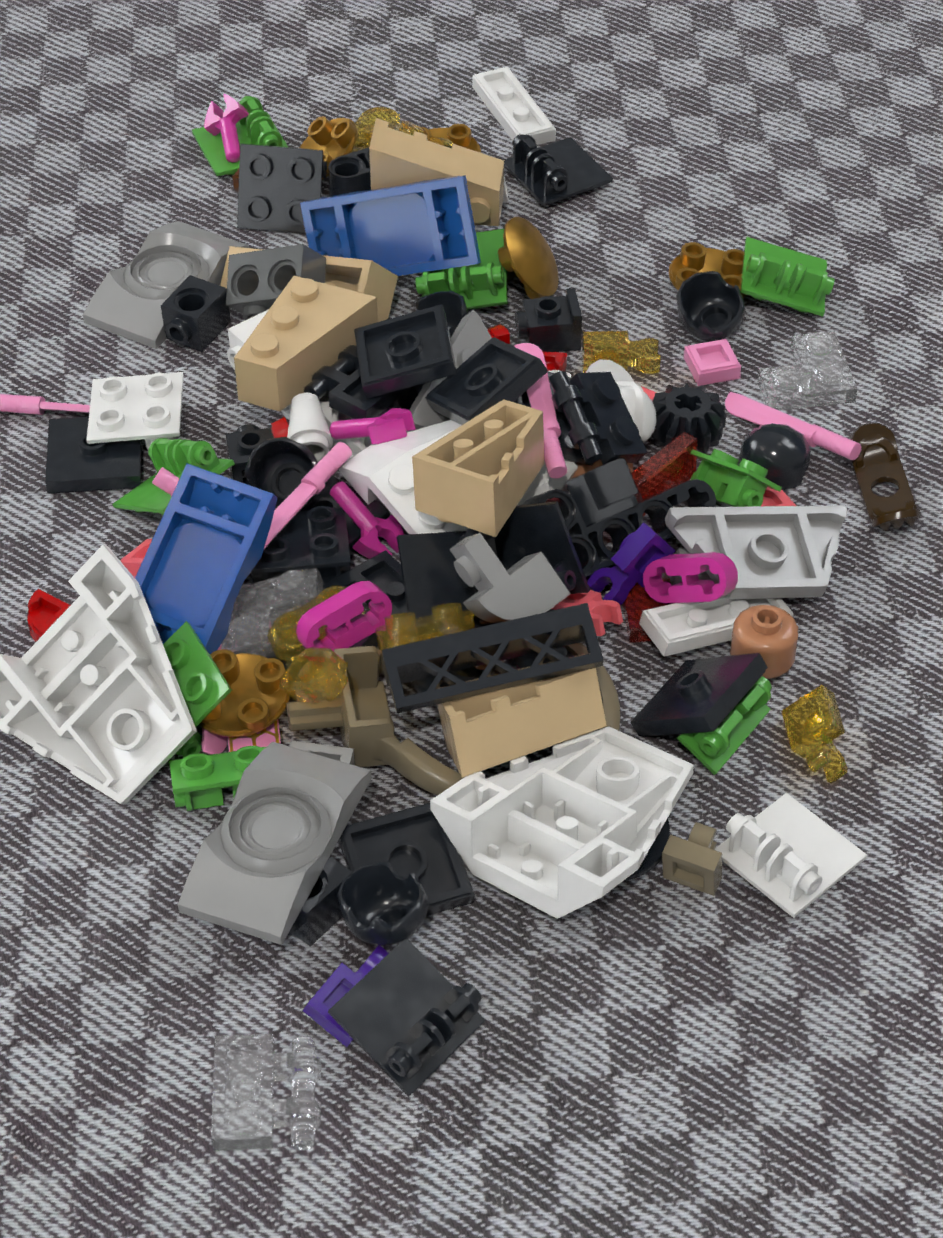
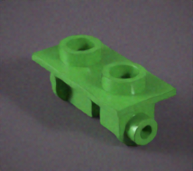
M693 449L690 453L702 460L697 471L693 473L691 480H702L710 485L715 492L716 500L719 502L722 501L733 507L761 506L767 487L779 492L782 487L765 478L768 473L767 469L742 458L738 466V459L717 449H713L711 455Z
M761 676L713 732L680 734L677 739L713 775L717 774L771 710L766 705L771 698V683L768 679Z
M245 746L233 752L212 755L197 753L188 755L183 759L169 761L175 807L186 806L187 811H192L194 809L224 805L222 788L232 787L234 798L244 770L266 747Z

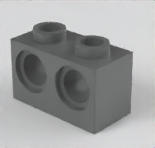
M304 244L229 255L226 306L242 313L243 318L247 320L270 309L293 276L325 283L326 257Z

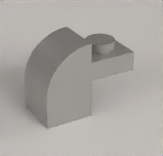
M481 533L464 538L450 549L457 559L454 561V567L459 576L467 585L471 587L475 585L478 590L477 593L463 602V604L474 615L487 622L497 624L545 613L570 595V592L542 552L525 556L506 570Z

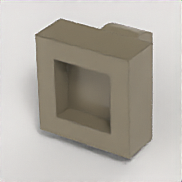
M696 822L688 840L670 835L662 852L663 878L714 896L722 879V852L715 850L717 842L713 841L717 829Z

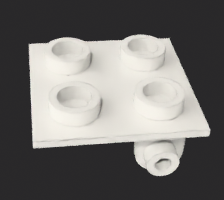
M183 372L93 379L87 444L145 439L146 447L149 450L152 442L158 438L173 440V437L180 436Z
M787 793L755 818L752 815L744 817L740 813L735 814L726 826V830L731 836L715 848L716 851L722 852V861L793 918L867 858L866 853Z

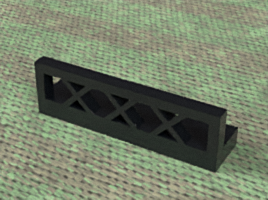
M587 603L382 650L383 671L387 687L390 686L397 714L601 667L604 663ZM585 641L588 654L568 658L553 649ZM539 653L531 667L516 670L502 662V660ZM545 658H548L551 661H553L551 663L542 664ZM487 665L479 679L464 682L450 674V672ZM494 669L502 673L499 675L491 676ZM435 676L434 681L426 692L404 696L402 683ZM443 681L451 685L439 688Z

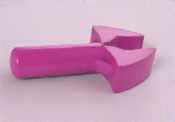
M223 94L226 103L225 111L223 112L218 105L211 101L206 113L204 128L213 136L221 132L226 160L235 163L240 160V144L236 124L242 118L248 116L249 113L233 97Z
M391 408L380 417L334 421L330 425V434L335 440L370 437L372 445L406 437V431L416 430L411 411L401 408Z
M344 481L336 483L331 488L330 495L360 528L361 538L355 543L353 549L369 559L385 550L392 556V553L386 546L379 541V536L386 539L390 547L398 553L397 536L404 535L397 519L392 514L387 519L375 517Z

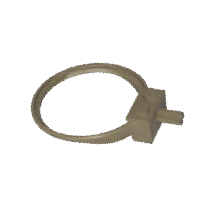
M409 623L389 633L377 648L365 646L334 649L332 686L334 698L287 702L289 730L300 731L339 727L343 747L354 748L355 766L390 765L409 781L437 796L463 779L460 773L431 757L409 738L400 743L394 734V724L390 716L383 681H378L383 670L382 650L412 643L419 637L427 634H411ZM581 642L565 646L567 651L573 656L588 654L587 647ZM604 666L596 667L606 727L609 726L619 731L621 714L618 693Z

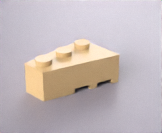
M376 118L369 147L371 190L466 175L474 225L499 226L504 197V160L456 144L449 148L428 141L426 134L414 131V134L410 135L389 128V122Z
M293 276L234 357L238 400L282 411L291 404L293 397L304 393L305 386L312 382V375L323 366L333 365L338 361V354L349 345L356 346L354 329L378 322L377 297L317 282L312 279Z
M503 399L412 456L415 510L434 516L442 522L455 523L496 537L544 465L543 411Z
M596 668L437 704L446 748L462 778L607 726Z

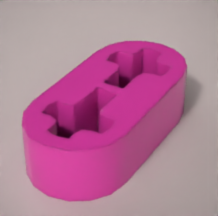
M717 552L668 555L652 561L643 573V584L646 592L652 599L660 603L714 601L730 594L738 582V572L734 562L725 554ZM710 569L711 573L719 575L720 582L715 584L713 580H699L698 574ZM666 572L668 576H681L682 582L671 586L669 582H663L662 573Z
M360 581L352 584L303 614L297 623V639L312 656L319 659L333 657L334 649L349 648L386 625L392 613L391 600L376 584L370 581ZM370 599L371 601L368 603L370 610L362 615L361 613L364 611L363 603ZM326 625L325 633L327 636L318 640L320 637L318 629Z

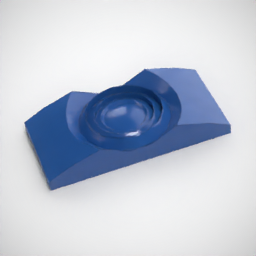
M466 175L346 193L300 203L308 247L323 256L372 260L397 276L481 263Z
M188 463L186 464L135 577L140 585L162 644L187 621L194 629L209 655L218 650L228 633L234 603L243 582L261 559L277 502V497L273 493Z

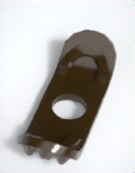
M878 422L860 425L852 433L850 439L861 445V452L857 459L851 461L872 527H879L883 531H887L891 524L896 529L900 528L904 522L913 526L916 520L921 518L920 510L917 509L903 469L893 432L887 426ZM881 482H891L899 488L894 495L888 497L877 496L871 491L876 484Z

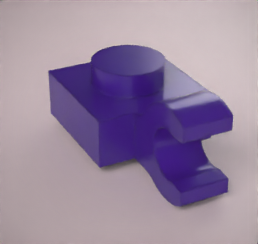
M643 522L635 532L629 534L623 540L619 550L611 558L616 565L612 568H601L595 571L588 579V585L594 591L600 593L606 585L612 583L611 590L604 596L603 600H613L622 605L629 591L636 583L644 587L643 573L646 567L652 561L672 555L676 550Z
M378 945L356 973L344 963H341L302 1010L346 1048L353 1041V1038L327 1011L386 957L389 952Z

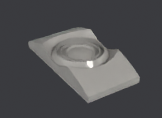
M180 221L167 223L150 231L138 254L126 267L108 272L83 313L84 323L157 349L166 340L161 312L162 303L189 275L219 285L222 280L229 246L249 248V245Z
M271 742L244 770L231 807L223 821L203 840L178 902L179 913L282 945L372 779L371 770Z

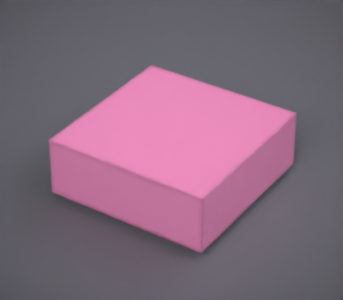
M727 339L685 346L684 360L698 386L740 379L741 365Z

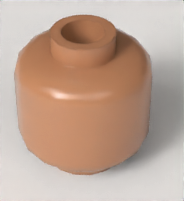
M772 605L752 606L740 612L733 623L730 656L760 653L768 667L762 676L766 679L780 677L789 671L795 661L799 629L794 618L785 610Z

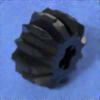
M687 382L681 388L668 385L665 392L655 393L654 400L652 401L656 410L657 420L655 430L652 433L655 446H666L668 455L676 451L684 452L687 458L692 449L706 454L709 447L718 446L726 424L725 406L721 404L719 394L707 393L705 385L692 388Z

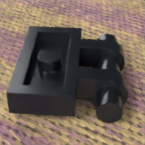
M349 345L338 354V361L331 366H323L312 375V382L305 386L304 393L315 394L319 399L323 396H329V407L352 419L377 417L411 387L367 399L362 388L357 346Z
M559 371L549 377V382L554 391L552 401L557 411L564 413L571 429L568 433L574 449H580L587 464L601 459L604 465L621 457L627 463H636L648 453L639 435L638 427L633 422L620 393V388L611 372L576 373L569 380L565 371Z

